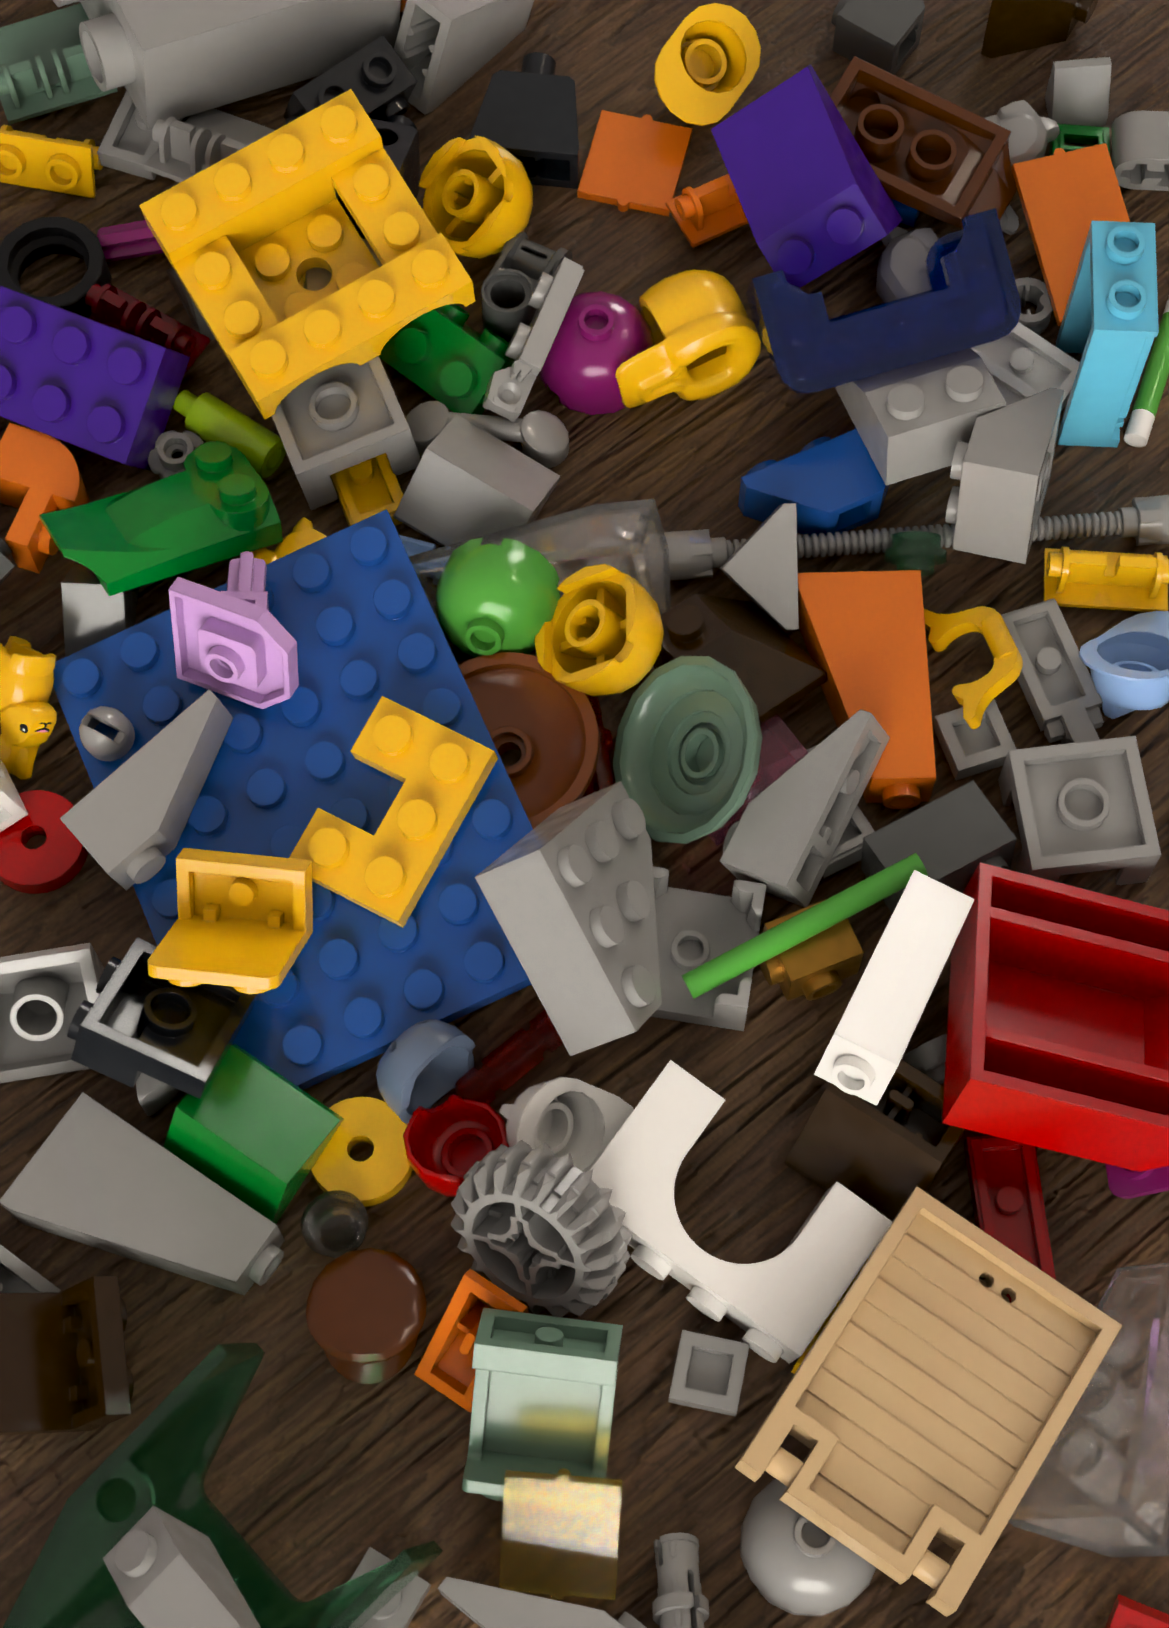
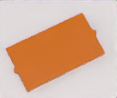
M1106 143L1065 152L1062 148H1057L1054 150L1053 155L1014 163L1011 168L1058 326H1061L1091 221L1130 222Z

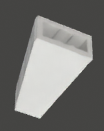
M916 870L913 871L814 1075L836 1085L840 1090L848 1094L856 1095L876 1106L878 1105L903 1057L975 899Z

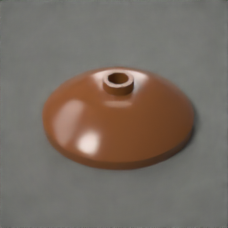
M498 652L493 655L475 657L461 663L459 668L500 757L504 752L512 749L521 752L520 760L512 766H505L532 828L534 829L558 808L581 799L595 774L600 751L598 724L586 694L556 681L552 674L542 668L537 656L529 654Z

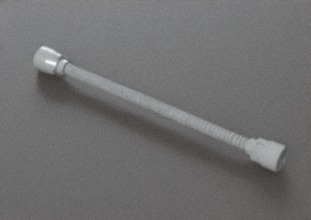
M1169 495L1136 497L1132 499V507L1119 508L1114 513L1111 511L1106 512V514L1099 512L1098 515L1096 513H1091L1090 515L1084 513L1082 516L1081 514H1075V516L1070 514L1067 517L1060 515L1059 518L1058 516H1052L1051 518L1045 516L1044 519L1039 517L1033 541L1036 538L1038 541H1042L1044 538L1045 540H1051V538L1058 540L1059 537L1066 539L1067 536L1071 539L1075 536L1082 538V536L1090 537V535L1097 537L1098 534L1100 536H1105L1106 534L1112 536L1115 534L1119 535L1120 538L1134 537L1136 546L1169 544ZM937 524L935 528L933 525H928L927 528L925 525L920 526V528L913 526L912 529L908 526L904 530L902 527H897L896 531L894 528H889L888 531L886 528H882L881 531L874 529L873 532L867 529L865 533L863 530H858L857 534L856 531H850L849 534L847 531H843L842 535L840 532H835L834 535L832 532H828L826 536L824 533H819L818 536L816 533H813L811 537L808 534H804L803 537L797 535V558L801 559L803 555L805 558H810L811 555L816 558L818 554L821 557H825L826 553L828 556H833L834 553L836 556H840L842 552L844 555H849L850 552L852 555H856L857 551L859 554H864L865 551L869 554L873 550L875 553H880L881 550L882 552H888L889 549L891 552H895L896 548L898 551H903L904 548L906 551H910L912 547L914 550H919L920 547L921 549H927V546L929 549H934L935 545L937 548H942L943 545L945 548H949L951 545L953 547L955 524H951V526L943 524V527L941 524ZM709 529L660 532V557L663 581L713 577L712 568H720L746 539H741V542L738 539H734L732 543L731 540H726L725 537L710 538Z

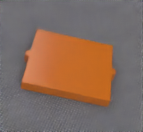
M602 110L577 190V198L615 205L621 212L634 209L669 217L670 211L666 206V201L675 198L691 142L693 128L654 121L652 116L648 114L639 118Z

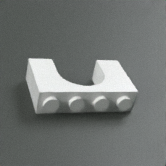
M670 1060L590 1170L593 1169L591 1179L599 1188L612 1189L609 1199L610 1205L626 1212L621 1225L632 1235L628 1245L635 1249L631 1254V1258L637 1265L660 1280H664L668 1274L690 1290L686 1299L704 1315L717 1322H720L723 1316H726L746 1331L742 1338L743 1342L750 1344L749 1348L764 1359L776 1363L781 1357L790 1364L801 1357L892 1224V1221L836 1181L824 1193L789 1245L779 1255L758 1263L737 1264L718 1259L702 1250L689 1237L679 1220L675 1206L674 1186L678 1169L684 1157L716 1115L725 1099Z

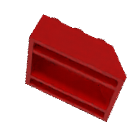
M980 862L963 891V894L975 900L951 950L942 1123L1137 1172L1169 1166V911Z

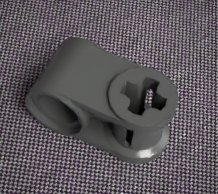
M524 231L507 241L499 259L481 287L483 331L487 328L510 343L520 322L529 326L536 309L527 305L541 273L545 272L552 276L564 257L572 260V251L562 247L557 251L528 240V235Z

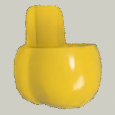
M686 270L662 279L640 296L641 312L651 327L655 346L623 362L617 368L615 376L622 403L627 408L643 405L672 392L677 393L680 398L687 401L707 399L738 384L749 374L760 355L761 341L756 326L748 317L733 285L724 276L707 270Z

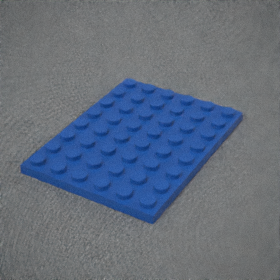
M387 509L266 565L265 591H268L269 612L297 641L299 686L290 699L265 709L257 708L212 691L232 715V723L176 848L165 856L166 862L154 877L144 883L133 884L158 946L178 919L176 857L183 848L289 858L317 808L375 835L400 791L403 782L355 759L350 750L381 696L495 751L498 757L497 762L403 928L312 881L313 933L281 985L276 989L257 994L250 1014L232 1045L236 1044L302 1090L386 1052L395 1039L416 1023L430 1019L449 1023L532 985L478 885L475 876L527 835L533 828ZM227 583L214 588V590L220 592L227 591ZM170 609L56 661L54 668L53 688L94 788L208 690L177 678ZM100 706L116 708L132 723L135 731L134 743L129 752L122 758L114 761H102L92 756L82 745L79 726L90 709ZM101 722L94 728V730L111 740H114L119 732Z

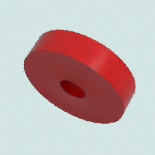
M25 791L19 793L28 815L0 832V880L8 887L19 892L29 894L47 893L66 885L79 873L87 859L88 851L60 819L74 806L69 800L50 791ZM35 835L46 836V841L41 847L37 849L26 848V844L31 837Z

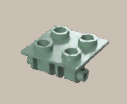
M81 3L0 27V100L9 125L118 92L117 88L105 92L101 91L91 75L79 35L80 22L89 20Z

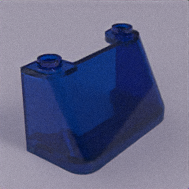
M996 208L965 217L962 220L963 230L949 233L939 238L929 249L926 258V273L931 290L836 318H828L822 292L807 294L798 286L789 284L783 270L753 278L746 296L754 324L781 383L793 392L802 395L814 394L992 343L1010 334L1018 324L1021 315V302Z

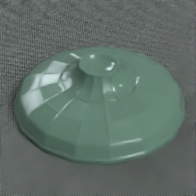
M680 656L654 669L631 696L617 729L613 758L616 783L621 781L629 798L633 799L640 806L645 817L646 830L650 838L656 842L688 844L722 828L746 800L758 773L762 733L757 705L736 672L710 656Z

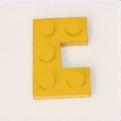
M381 696L350 750L355 759L403 782L400 791L375 835H372L317 808L289 858L312 860L313 882L403 928L497 762L498 757L494 750Z

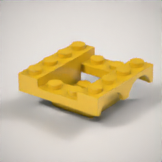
M352 89L139 205L149 229L264 420L275 414V410L280 402L293 389L312 376L342 364L356 363L361 366L381 355V351L386 343L400 329L419 316L445 305L462 304L467 307L476 301L473 282L442 232L439 234L436 232L383 148L381 135ZM335 190L337 191L346 208L355 220L356 224L360 228L361 232L365 236L366 240L370 244L371 248L375 252L382 266L379 267L376 260L369 251L368 247L366 246L358 231L354 227L353 223L349 219L348 215L344 211L343 207L341 206L340 202L336 197ZM320 267L332 274L328 285L320 290L311 291L300 285L302 275L309 269Z

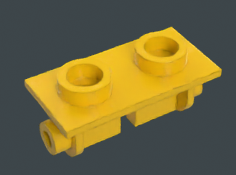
M4 124L0 128V182L95 198L94 169L102 170L103 168L97 154L99 146H96L93 139H85L84 142L58 137L52 139L47 138L46 135L13 130L12 126Z
M1062 546L1061 549H1044L1043 601L1054 598L1060 607L1140 612L1168 611L1169 559L1162 552H1155L1154 555L1070 550L1067 546Z

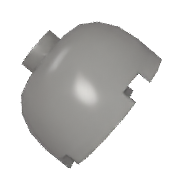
M773 1479L753 1498L741 1525L740 1556L750 1580L768 1603L793 1615L821 1617L848 1606L870 1585L876 1567L779 1500L787 1486L779 1480Z

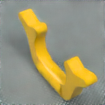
M979 606L951 614H939L924 609L925 628L929 631L928 641L936 652H942L952 641L964 634L978 632L984 636L994 657V665L988 674L974 682L958 684L952 689L954 697L963 706V718L971 729H977L981 725L983 714L992 700L1019 677L1023 667L1022 656L1004 619L994 608Z

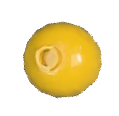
M475 136L476 138L469 140L457 137L449 140L433 154L421 174L418 186L426 189L422 209L438 234L442 232L455 254L480 259L502 252L507 241L524 231L529 222L533 207V189L522 162L500 144L481 136Z
M606 564L584 567L567 577L557 587L564 594L558 600L552 620L544 622L539 633L535 636L534 642L537 659L542 668L552 674L556 681L591 696L622 693L638 684L652 669L661 651L664 635L661 614L656 601L630 575L622 573Z

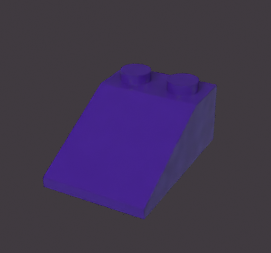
M811 64L711 129L756 243L788 295L886 237L903 220Z

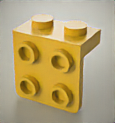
M183 848L176 857L178 919L148 958V975L157 979H166L171 984L180 987H193L201 984L231 986L236 991L245 994H259L278 988L313 933L312 860Z

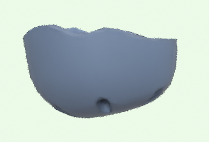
M437 1019L416 1023L395 1039L379 1060L376 1071L379 1093L389 1108L405 1124H408L412 1113L419 1106L430 1109L438 1100L471 1074L474 1067L473 1049L476 1045L473 1040L456 1026Z

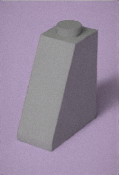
M407 0L394 50L418 81L408 102L424 115L433 112L526 29L534 0Z

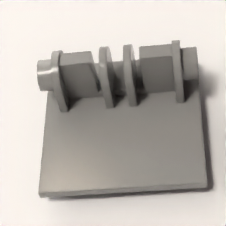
M210 109L191 115L185 122L175 117H169L167 120L158 119L152 129V140L159 143V150L144 164V170L180 183L275 130L217 109Z

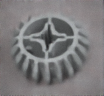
M520 1140L513 1147L501 1144L496 1150L488 1152L480 1162L476 1161L463 1177L464 1181L457 1189L456 1197L451 1202L456 1215L450 1225L456 1232L462 1235L457 1247L461 1251L471 1254L474 1258L471 1269L483 1271L493 1284L517 1300L526 1302L532 1313L539 1314L547 1309L555 1317H563L568 1312L581 1316L587 1309L596 1306L601 1299H606L618 1284L617 1280L626 1269V1263L631 1257L627 1251V1245L632 1238L631 1233L621 1225L626 1212L610 1205L609 1199L612 1189L599 1188L591 1179L593 1169L582 1172L573 1165L570 1153L557 1158L546 1143L536 1149H532L529 1144Z

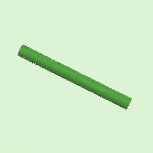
M914 853L681 975L691 996L695 999L904 889L914 870L928 876L926 868L917 853Z

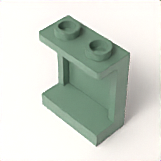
M483 1308L473 1351L472 1369H475L468 1456L462 1481V1490L464 1492L482 1494L489 1499L497 1501L520 1499L551 1503L558 1508L566 1510L580 1508L600 1509L602 1507L623 1325Z

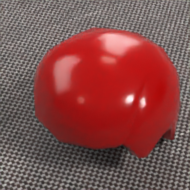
M454 1094L449 1096L444 1103L434 1108L428 1109L419 1106L412 1113L403 1133L406 1155L411 1168L430 1190L446 1197H456L457 1189L464 1181V1175L476 1161L480 1162L488 1152L496 1150L501 1144L509 1147L506 1138V1122L488 1103L463 1099Z

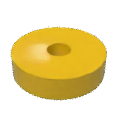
M353 1097L329 1107V1109L344 1119L311 1169L319 1187L335 1201L353 1207L374 1206L395 1196L408 1182L413 1171L407 1159L403 1133L407 1124L389 1108L386 1102L376 1098ZM366 1142L374 1147L373 1154L369 1159L355 1161L350 1157V1151L357 1143Z

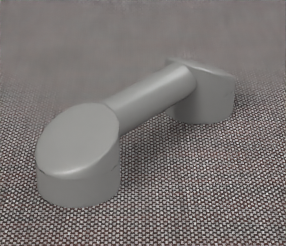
M427 401L413 408L406 416L420 457L423 456L428 445L456 414L501 441L521 442L522 453L546 468H552L561 464L569 453V434L564 423L557 416L547 411H531L523 418H517L515 422H512L502 416L448 412L443 403Z

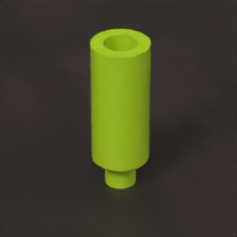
M183 390L176 397L173 409L186 417L185 428L194 432L206 442L221 441L237 448L263 478L271 476L282 463L286 455L280 436L209 392H205L197 397L188 390Z

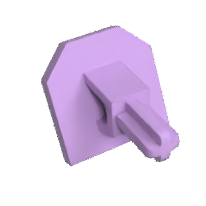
M241 552L240 558L232 559L229 562L227 591L220 592L181 577L176 578L168 591L177 678L257 708L265 709L290 699L298 688L297 641L269 612L268 591H265L267 566L263 559L254 558L253 552Z

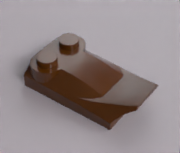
M854 56L830 98L888 196L958 228L969 229L992 236L1017 191L1009 156V137L1012 131Z

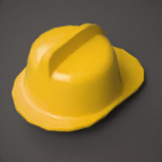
M711 3L699 6L684 18L660 50L655 62L654 81L660 99L672 114L685 123L698 126L717 123L731 110L753 80L760 66L761 46L757 32L748 18L729 5Z

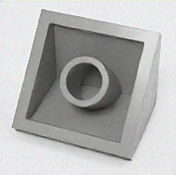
M456 414L425 449L394 514V518L442 547L446 546L457 549L469 540L483 538L481 545H501L503 538L522 542L561 476Z
M91 943L0 957V1084L91 1069L71 1060L76 1041L67 1037L72 1019L81 1003L86 1000L94 1004L100 995L96 993V988L105 968Z

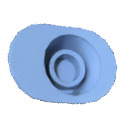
M1152 611L1136 614L1081 646L1079 657L1090 668L1095 689L1103 701L1102 710L1105 716L1115 719L1134 710L1161 708L1169 702V611Z

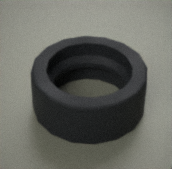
M40 217L22 223L5 236L0 245L1 286L89 318L92 314L91 307L85 304L88 290L94 284L100 286L111 284L112 277L98 237L84 224L69 218ZM52 254H70L85 261L87 272L81 282L68 292L53 297H38L21 290L19 279L25 269L40 258Z

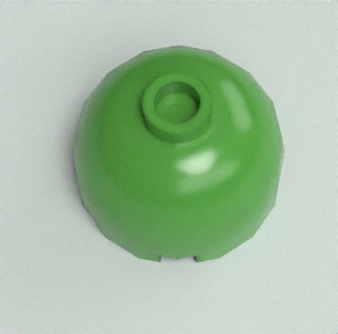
M483 538L472 539L453 550L442 570L436 590L435 613L446 638L461 653L471 658L493 655L498 652L530 654L536 651L535 636L539 633L544 622L552 620L561 596L557 589L560 579L553 565L539 551L518 540L503 538L501 545H481Z

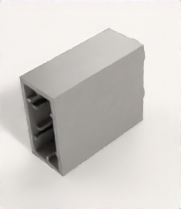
M53 0L57 7L80 1L89 20L82 21L79 24L80 41L94 81L103 92L125 86L147 129L153 128L158 119L167 120L169 117L185 118L319 76L382 35L394 49L399 31L401 0Z

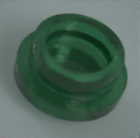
M925 531L898 532L891 535V547L885 550V562L897 565V571L921 570V576H928L934 574L935 565L947 562V551L941 548V535Z

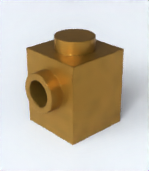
M815 903L813 905H810L808 907H805L803 909H800L798 911H795L793 913H790L788 915L765 923L763 932L817 905L818 903ZM847 918L759 965L770 986L779 983L787 1001L805 995L806 999L811 1001L833 993L842 986V979L857 974L864 952Z

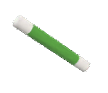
M1169 297L1159 325V333L1155 338L1124 435V441L1133 447H1144L1147 445L1169 376Z

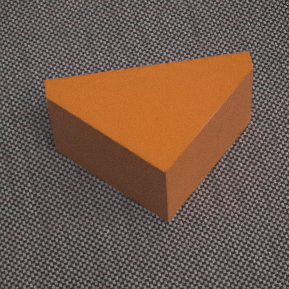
M471 1268L463 1275L414 1373L415 1376L470 1413L472 1411L475 1369H472L474 1342L483 1308L529 1313L528 1306Z

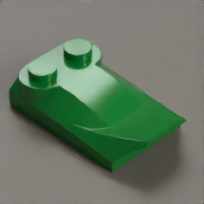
M209 441L193 450L186 456L184 462L185 471L101 500L39 515L40 520L62 555L93 571L108 596L236 557L241 552H251L283 542L281 521L267 485L240 450L221 441Z

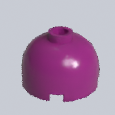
M598 291L581 293L574 296L540 371V379L546 389L548 385L550 390L559 396V403L570 410L589 415L615 413L625 408L615 376L616 370L623 362L654 346L651 327L639 309L618 295Z

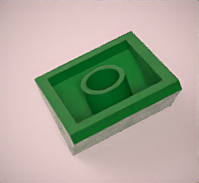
M233 1044L230 1046L202 1097L199 1099L187 1094L176 1106L164 1148L276 1224L344 1118L247 1051Z

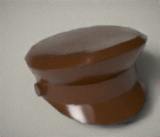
M375 1248L346 1252L324 1267L314 1280L306 1305V1319L312 1337L324 1349L329 1362L342 1376L356 1383L374 1384L390 1379L406 1365L414 1351L418 1333L426 1317L427 1302L423 1282L413 1266L396 1253Z

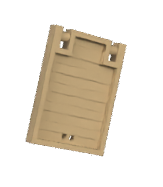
M916 1187L907 1198L734 1468L754 1482L761 1477L764 1471L787 1486L779 1500L900 1585L907 1581L911 1575L920 1579L933 1589L926 1603L948 1617L957 1611L1123 1325L919 1187ZM1007 1294H1009L1011 1297V1303L1009 1301V1298L1006 1296ZM788 1434L811 1449L803 1462L781 1447ZM934 1536L956 1550L949 1563L927 1549Z

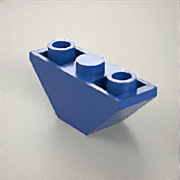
M855 427L854 430L833 439L827 436L817 438L803 447L800 453L777 462L771 459L755 465L745 476L741 477L738 507L743 516L764 522L779 505L796 503L797 533L808 534L809 537L813 533H816L817 536L819 533H824L826 536L828 532H832L833 535L835 532L842 534L843 531H850L879 517L890 485H885Z

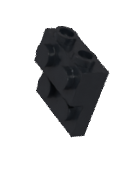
M137 937L122 960L113 956L107 963L96 988V993L100 995L95 1003L84 1000L76 1011L67 1033L68 1038L76 1041L71 1060L132 1088L141 1073H144L200 1099L250 1014L257 994H245L236 991L231 986L212 984L180 987L171 984L166 979L150 977L148 975L147 960L157 946Z

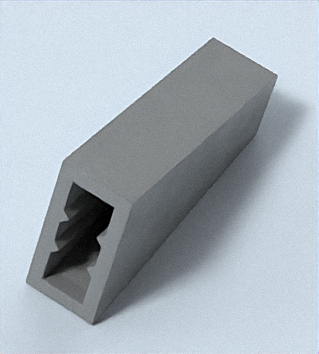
M84 1092L81 1093L0 1199V1204L8 1213L24 1225L244 1296L254 1282L261 1286L268 1281L276 1271L284 1255V1251L280 1249V1246L285 1240L276 1224Z

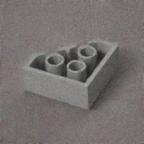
M620 781L558 808L475 876L478 885L570 1056L636 1032L662 1005L651 838L646 830L645 817L640 806L633 799L629 798Z

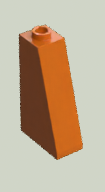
M921 570L798 573L799 629L810 657L827 673L828 681L821 686L837 728L861 709L872 713L890 737L863 792L866 803H883L887 808L907 809L915 807L921 802H929L936 781V765Z

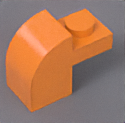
M9 422L0 440V503L18 508L19 510L5 537V541L12 550V556L17 567L40 574L48 555H55L59 548L40 520L39 515L90 503V499L77 463L63 443L42 432Z

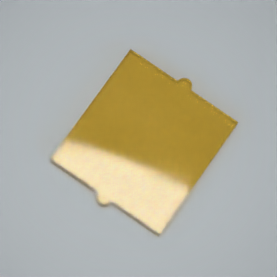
M566 1468L560 1469L557 1474L506 1470L504 1476L499 1588L517 1592L550 1594L551 1599L561 1601L564 1596L615 1600L623 1480L572 1476L571 1472Z

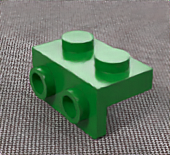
M457 304L445 305L419 316L400 329L383 347L379 358L443 403L451 411L457 413L482 415L485 410L482 405L489 379L495 371L511 367L514 359L505 355L509 342L487 328L484 329L482 334L466 324L470 314Z

